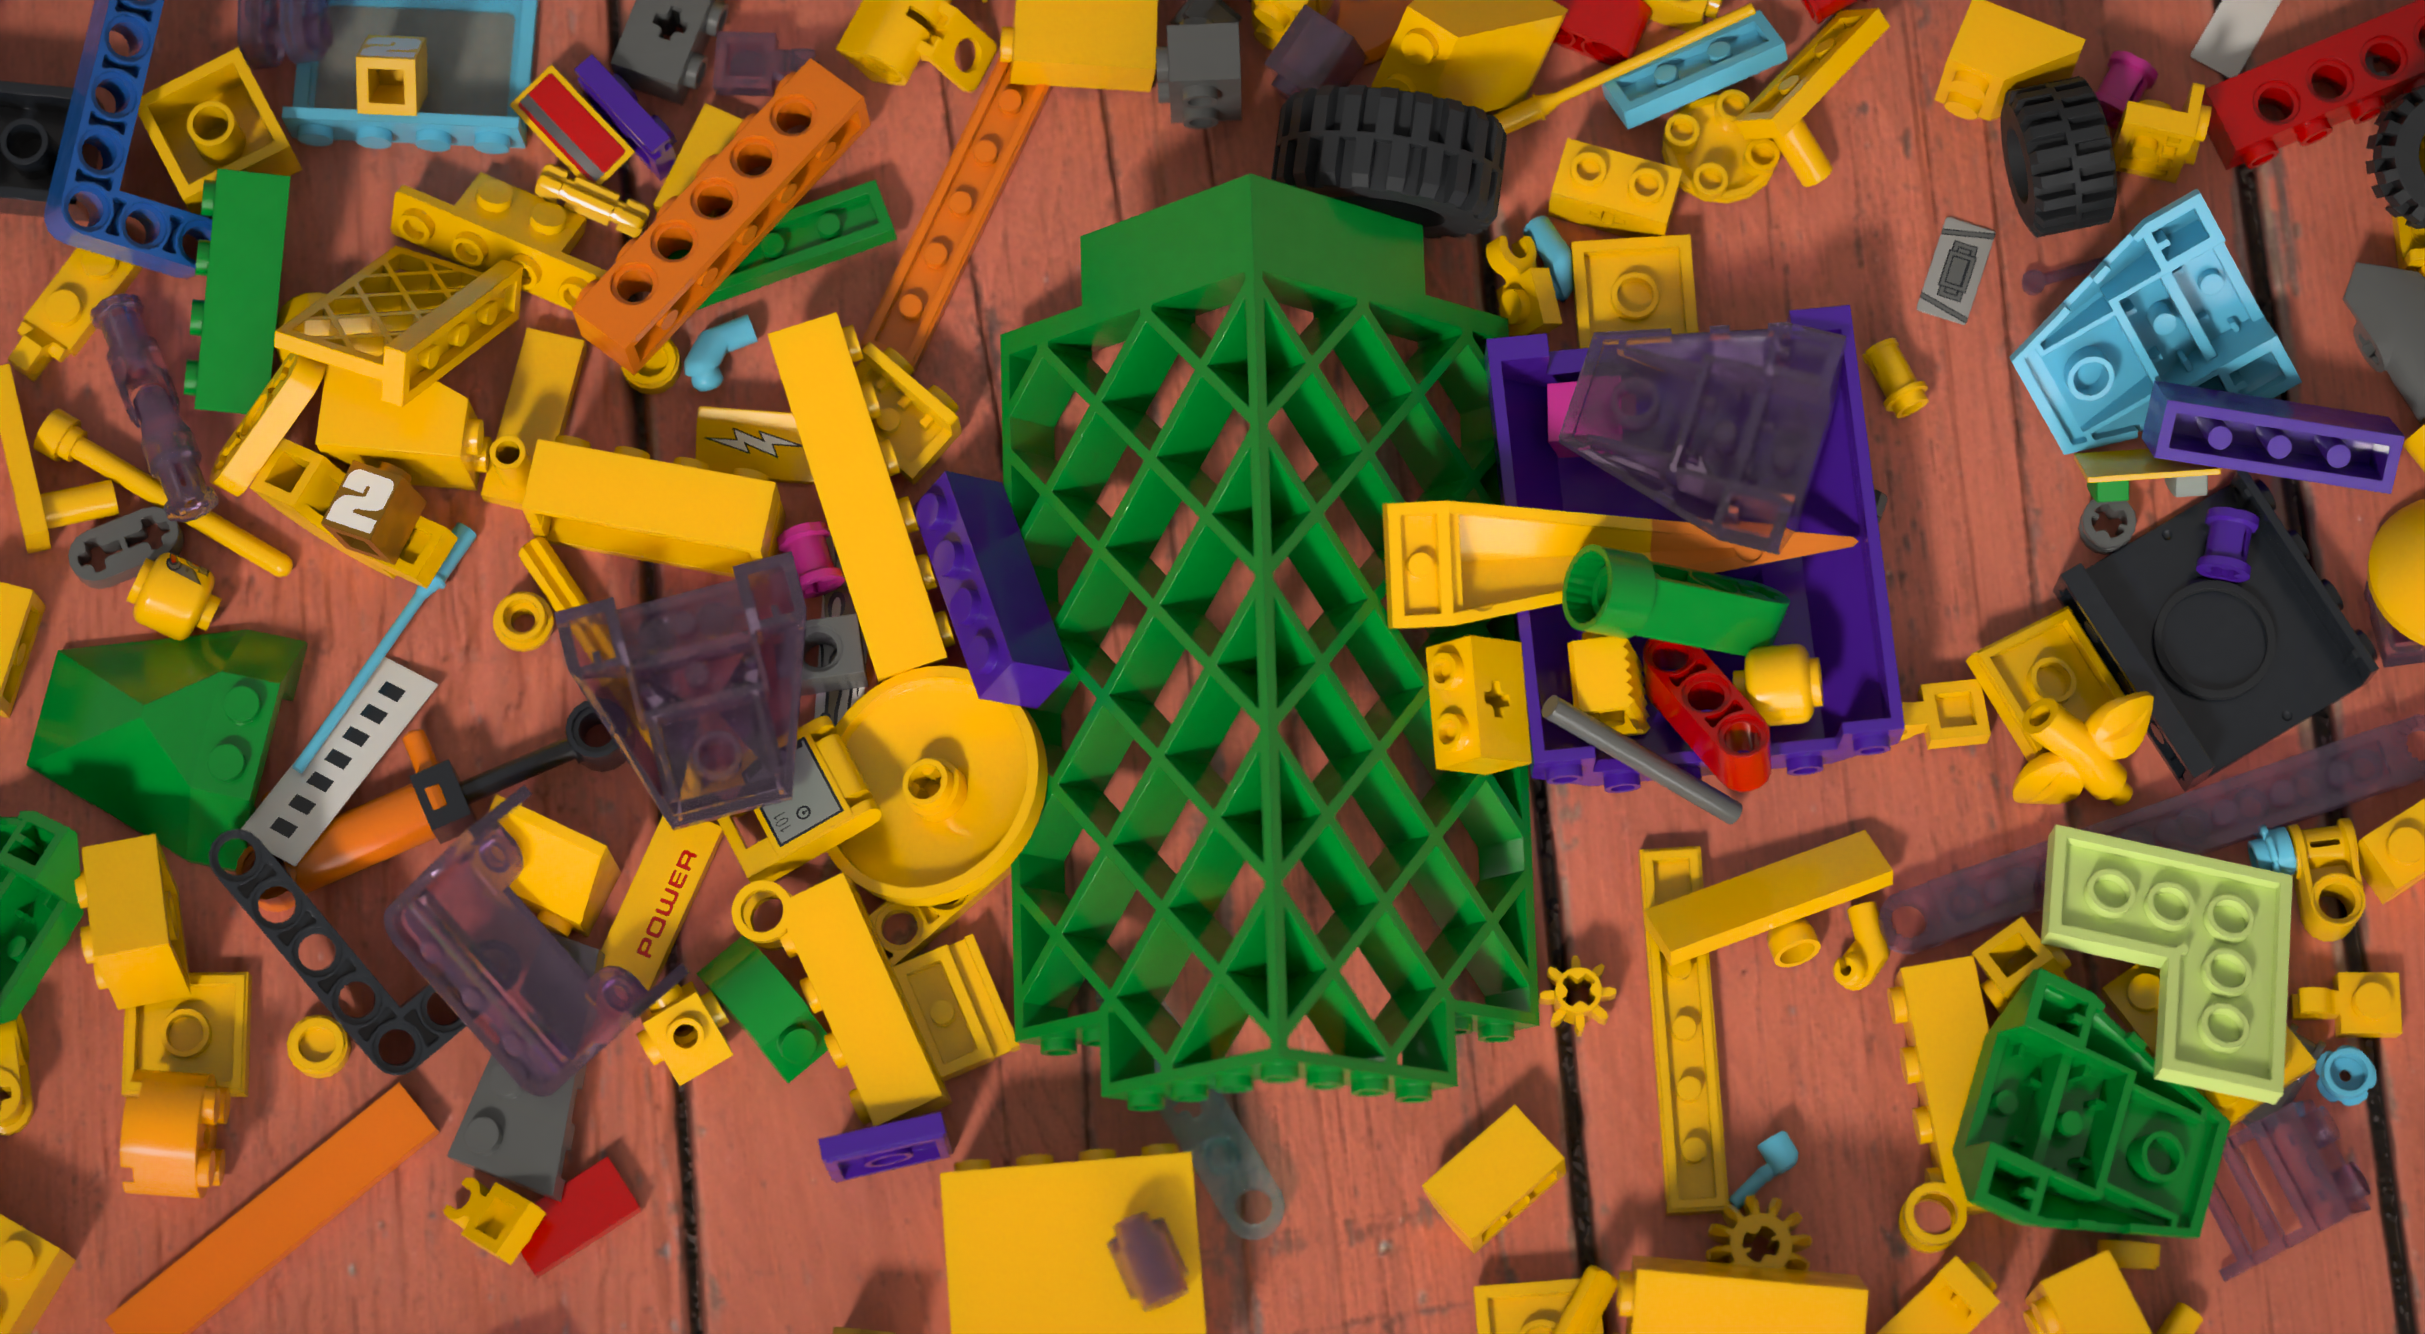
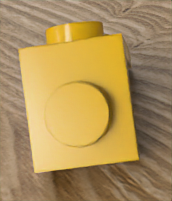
M1955 1256L1917 1296L1876 1334H1969L2001 1302L1993 1294L1997 1286L1988 1273L1977 1263L1970 1261L1965 1265Z

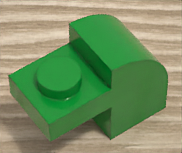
M742 935L696 973L709 991L713 992L728 1015L748 1034L787 1083H790L828 1051L824 1040V1035L828 1033L810 1012L808 1005L772 962L745 936Z

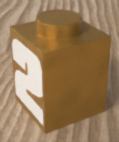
M353 460L321 524L346 549L395 565L427 501L410 485L412 477L403 469L383 461L379 462L376 468Z

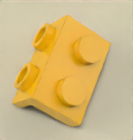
M868 342L861 350L864 359L855 368L860 385L867 382L872 383L882 416L871 419L878 442L890 439L900 473L915 485L962 433L959 418L955 414L959 407L938 386L932 385L927 390L912 378L911 375L915 371L914 368L897 351L887 347L882 352L871 342Z

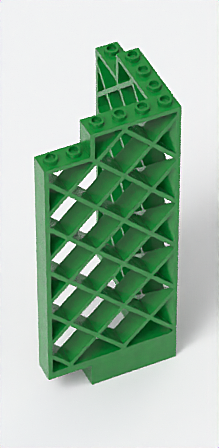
M1250 173L1080 236L1082 306L1000 335L1003 486L1071 673L1037 709L1025 707L1034 719L1045 746L1048 780L1044 806L1039 821L1024 849L1011 864L1015 1042L1039 1045L1040 1054L1046 1056L1074 1055L1077 1053V1045L1079 1044L1100 1047L1101 1097L1126 1100L1127 1109L1131 1111L1162 1110L1165 1108V1100L1170 1098L1176 1102L1205 1101L1209 1099V1090L1213 1089L1224 1093L1248 1092L1254 1089V1081L1260 1079L1265 1083H1290L1301 1078L1306 1079V1088L1312 1090H1333L1347 1085L1351 1086V1095L1372 1097L1394 1092L1396 1102H1428L1433 1100L1432 1091L1458 1086L1456 1036L1478 1032V1041L1508 1042L1515 1039V1031L1540 1026L1528 765L1489 775L1436 769L1426 648L1470 635L1516 641L1514 618L1512 613L1454 626L1424 627L1429 637L1415 654L1399 629L1388 628L1387 611L1380 602L1387 594L1382 504L1405 503V500L1375 453L1389 437L1424 491L1415 502L1458 501L1501 505L1484 355L1486 339L1509 337L1508 318L1426 295L1423 225ZM1278 303L1312 312V322L1298 335ZM1231 304L1214 337L1211 339L1196 324V316ZM1385 333L1418 342V349L1404 363ZM1125 341L1108 373L1092 359V352ZM1332 349L1369 405L1355 422L1318 366ZM1180 354L1195 370L1161 429L1146 414V411L1176 357ZM1437 380L1460 414V448L1457 447L1425 396L1426 392ZM1074 391H1076L1090 406L1060 460L1057 462L1055 460L1054 427ZM1281 408L1319 464L1304 482L1268 429V422ZM1235 409L1250 424V429L1217 486L1200 467L1231 412ZM1129 445L1143 459V463L1111 518L1099 506L1096 500L1124 450ZM1338 496L1374 549V552L1360 569L1324 515L1325 511ZM1183 500L1199 519L1166 576L1150 559V556ZM1078 534L1093 552L1062 606L1058 602V568ZM1287 556L1324 611L1308 631L1273 580L1274 571ZM1238 557L1255 574V579L1225 632L1222 634L1205 616V613ZM1130 591H1132L1148 609L1120 659L1115 664L1102 650L1100 644ZM1344 645L1347 646L1380 697L1365 717H1363L1329 665ZM1186 648L1203 666V670L1171 724L1153 704ZM1081 681L1097 699L1066 752L1062 748L1061 713ZM1293 707L1329 760L1312 782L1278 732V725ZM1242 708L1260 727V732L1228 785L1209 763ZM1401 732L1404 733L1435 781V784L1421 802L1418 801L1386 752ZM1135 740L1152 759L1122 812H1120L1103 792L1132 741ZM1351 794L1385 845V848L1369 868L1334 817ZM1190 800L1208 819V822L1179 872L1176 874L1159 856L1158 852L1187 801ZM1457 818L1460 819L1478 847L1480 881L1476 886L1473 885L1442 838ZM1084 829L1097 843L1100 850L1070 900L1065 894L1064 860L1080 832ZM1299 860L1334 910L1332 916L1317 935L1283 887V880ZM1246 861L1265 881V886L1235 938H1233L1213 915ZM1408 881L1441 929L1440 934L1425 953L1392 904ZM1138 890L1156 911L1125 963L1107 940L1134 893ZM1357 948L1360 949L1391 996L1374 1021L1340 972ZM1193 952L1213 975L1183 1027H1181L1162 1003ZM1465 967L1483 993L1485 1004L1456 1000L1451 994L1450 986ZM1086 978L1102 996L1104 1001L1098 1011L1068 1017V1008ZM1305 1015H1307L1332 1054L1288 1047V1037ZM1249 1016L1270 1038V1048L1225 1058ZM1401 1052L1403 1065L1398 1064V1056ZM1154 1058L1160 1064V1072L1155 1073Z

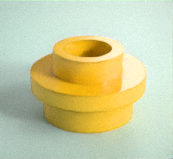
M520 591L506 596L497 605L493 615V628L500 642L507 648L514 651L527 652L541 647L549 639L554 628V616L549 604L541 596L533 592ZM523 614L533 616L535 623L530 630L519 632L514 629V622L517 617Z

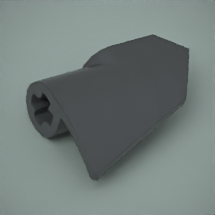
M2356 262L2344 293L2343 301L2357 320L2353 334L2358 349L2375 371L2381 373L2386 370L2391 381L2419 423L2424 424L2425 277L2415 271Z

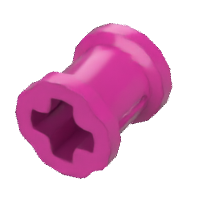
M2114 51L2107 64L2109 71L2097 92H2094L2103 109L2107 125L2115 129L2119 125L2128 100L2139 102L2144 91L2151 89L2158 77L2155 68L2147 61L2125 51Z
M823 521L805 522L783 531L776 538L779 550L787 553L795 578L791 584V589L794 597L799 599L825 595L836 590L845 582L842 569L835 567L826 542V539L830 536V531L827 523Z

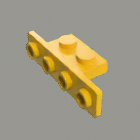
M482 172L479 173L455 205L446 203L407 185H401L395 192L390 231L393 235L480 272L487 271L502 259L523 265L522 290L571 311L576 305L577 297L582 289L589 282L599 280L607 272L604 269L569 255L585 233L587 217Z

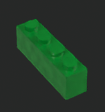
M217 168L216 180L204 179L201 215L213 216L211 240L198 239L195 275L207 276L205 300L193 299L189 332V335L201 336L199 360L187 359L184 395L195 396L194 409L247 414L271 380L291 176Z

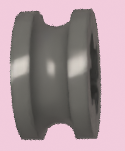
M2090 501L2080 517L2078 526L2080 539L2087 548L2095 553L2108 555L2116 552L2128 544L2135 532L2137 523L2135 511L2127 501ZM2105 512L2109 520L2120 519L2122 524L2119 525L2115 532L2117 537L2110 538L2106 530L2095 531L2093 526L2100 517L2097 513Z

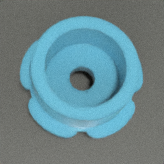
M2260 825L2257 829L2258 836L2256 839L2250 840L2247 843L2251 866L2288 875L2294 874L2296 870V857L2286 828L2282 826L2268 830L2265 825Z
M2342 1045L2334 1052H2324L2315 1066V1073L2319 1075V1080L2316 1083L2317 1089L2330 1102L2338 1100L2345 1106L2358 1105L2368 1097V1089L2374 1087L2376 1083V1070L2373 1063L2360 1049L2354 1046ZM2341 1071L2350 1073L2351 1078L2349 1081L2345 1082L2340 1079L2339 1074Z

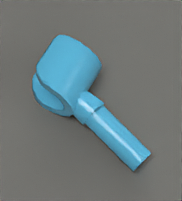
M1780 1131L1757 1146L1767 1164L1757 1169L1729 1197V1201L1738 1210L1744 1205V1200L1747 1196L1754 1195L1766 1182L1769 1183L1774 1177L1785 1173L1796 1165L1798 1150L1787 1132Z

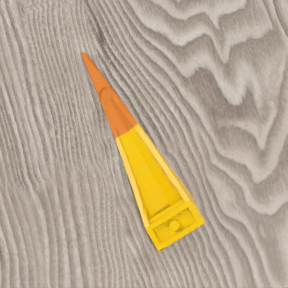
M1458 501L1382 504L1388 628L1454 626L1561 604L1567 569L1574 556L1583 547L1590 544L1641 553L1649 561L1709 573H1718L1853 547L1859 541L1849 536Z

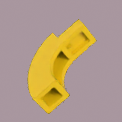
M282 438L249 488L289 519L346 555L392 579H395L397 575L427 589L458 540V537L447 527L420 516L395 565L346 549L321 524L346 474L325 456Z

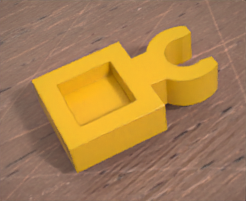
M472 1177L464 1178L461 1184L471 1192L469 1201L460 1209L446 1205L443 1209L444 1215L464 1229L461 1235L502 1261L512 1265L523 1247L530 1241L533 1232L546 1212L531 1201L495 1182L490 1190Z

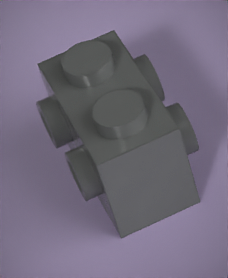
M1194 17L1182 20L1179 25H1167L1168 46L1156 47L1158 102L1170 103L1171 123H1183L1185 127L1192 129H1207L1216 126L1219 121L1242 120L1239 22L1214 23L1209 18Z

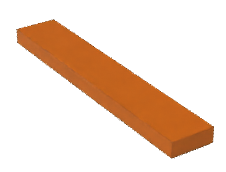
M1000 56L859 344L862 350L868 342H871L882 352L887 347H891L914 368L913 376L1053 86L1047 84H1010L1011 62H1000Z
M397 1083L104 1320L115 1334H191L440 1132L403 1086Z

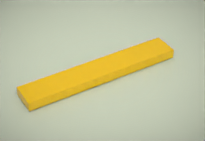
M1700 846L1639 849L1638 860L1644 925L1645 909L1703 889L1704 884ZM1644 925L1666 1216L1721 1213L1722 1209L1729 1204L1709 952L1670 966Z

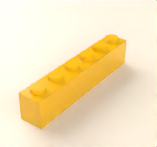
M837 312L768 333L772 353L853 606L857 613L878 684L912 669L940 666L948 663L945 648L956 645L945 610L933 613L926 592L927 590L937 588L927 554L915 556L908 533L919 530L909 497L905 496L897 499L890 480V476L899 474L900 470L890 439L878 442L871 419L882 416L871 382L860 385L853 362L864 359L854 326L849 325L842 328Z

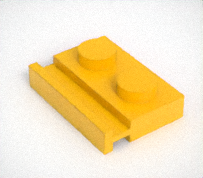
M973 933L965 936V939L949 946L946 944L892 967L943 1082L992 1062L995 1058L1006 1053L1021 1050L1020 1044L1015 1042V1032Z

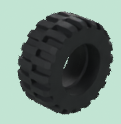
M1323 85L1320 89L1309 87L1302 89L1299 93H1293L1282 105L1271 180L1423 225V237L1441 238L1442 236L1458 238L1465 237L1467 234L1476 235L1486 230L1498 214L1507 135L1502 124L1499 123L1495 116L1486 115L1485 111L1478 107L1466 106L1461 101L1450 98H1438L1432 96V94L1418 91L1415 93L1401 91L1399 88H1372L1366 85H1349V87Z

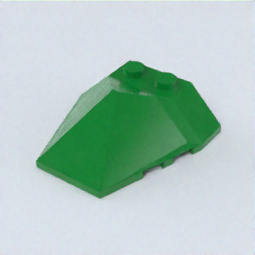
M246 629L192 635L181 641L164 638L58 650L26 765L89 804L95 805L119 819L138 833L144 835L156 834L161 845L187 862L210 867L209 851L215 839L228 830L241 829L256 811L254 804L282 699L294 700L308 644L302 640ZM239 838L225 842L218 854L219 864L222 869L236 872L239 857L251 844Z
M20 811L18 817L0 816V1025L16 1020L25 1004L34 996L38 984L60 950L66 946L74 928L84 915V910L80 908L74 882L75 879L81 876L78 835L71 828L36 811Z
M2042 968L2034 969L1985 1035L1952 1149L1967 1201L2020 1226L2185 1239L2200 1238L2231 1122L2194 1087L2154 1079L2155 1059L2145 1050L2148 1044L2134 1031L2126 1033L2103 1011L2106 1005L2094 993Z

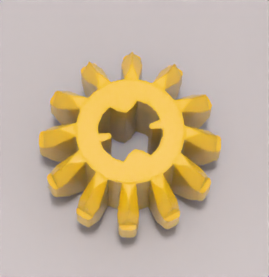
M1749 1195L1744 1200L1745 1217L1736 1207L1727 1204L1722 1209L1721 1214L1729 1227L1721 1224L1710 1225L1707 1235L1712 1240L1723 1244V1246L1707 1250L1705 1258L1707 1262H1727V1264L1808 1271L1810 1262L1794 1252L1809 1248L1812 1244V1238L1806 1234L1791 1236L1790 1232L1801 1223L1802 1216L1795 1212L1790 1214L1783 1222L1776 1216L1782 1206L1780 1199L1772 1198L1766 1213H1760L1759 1202L1756 1196ZM1757 1235L1768 1239L1769 1243L1766 1250L1774 1249L1775 1253L1774 1256L1766 1254L1761 1262H1755L1748 1258L1751 1248L1743 1249L1742 1245L1743 1242L1752 1243Z

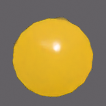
M1730 89L1720 95H1708L1684 105L1667 121L1663 134L1662 156L1665 165L1683 169L1679 185L1683 191L1703 201L1728 204L1750 198L1769 182L1777 168L1780 150L1773 138L1745 139L1735 124L1734 120L1751 104L1750 98L1745 93Z

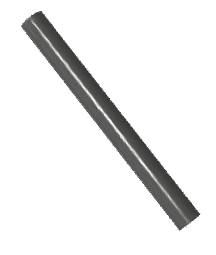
M1553 695L1544 703L1542 708V716L1713 816L1727 824L1735 823L1741 816L1743 806L1740 802L1560 697Z

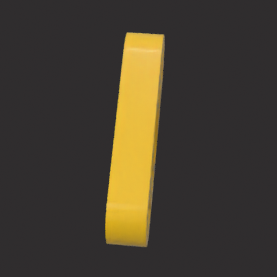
M290 352L220 451L209 476L210 483L236 497H239L247 489L316 392L325 373V363Z

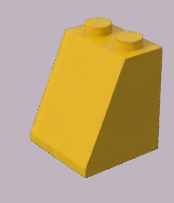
M1413 0L1404 12L1371 87H1391L1407 92L1429 93L1434 97L1461 101L1463 105L1475 106L1485 112L1514 106L1526 99L1568 9L1553 0Z
M383 352L367 353V354H370V355L379 357L380 355L383 354ZM329 364L326 365L315 444L321 454L346 474L353 460L376 468L379 462L383 461L393 464L411 475L410 485L477 491L480 472H488L492 439L485 436L483 419L477 418L467 397L436 381L405 406L399 407L380 401L382 381Z

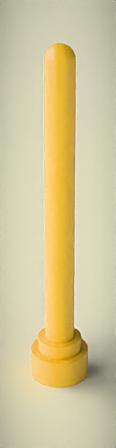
M57 408L49 414L41 425L34 441V449L55 462L61 459L72 462L76 459L156 507L165 509L173 517L274 576L285 577L292 571L293 562L288 555L87 439L88 432L81 428V421L67 412Z

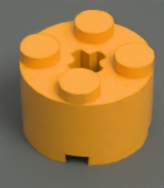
M136 1069L131 1081L142 1082L139 1097L126 1096L121 1129L120 1165L123 1168H133L134 1177L133 1181L122 1182L124 1191L128 1194L204 1198L209 1187L221 1186L224 1179L225 1150L216 1149L218 1124H227L229 1118L230 1088L217 1086L216 1078L213 1074Z

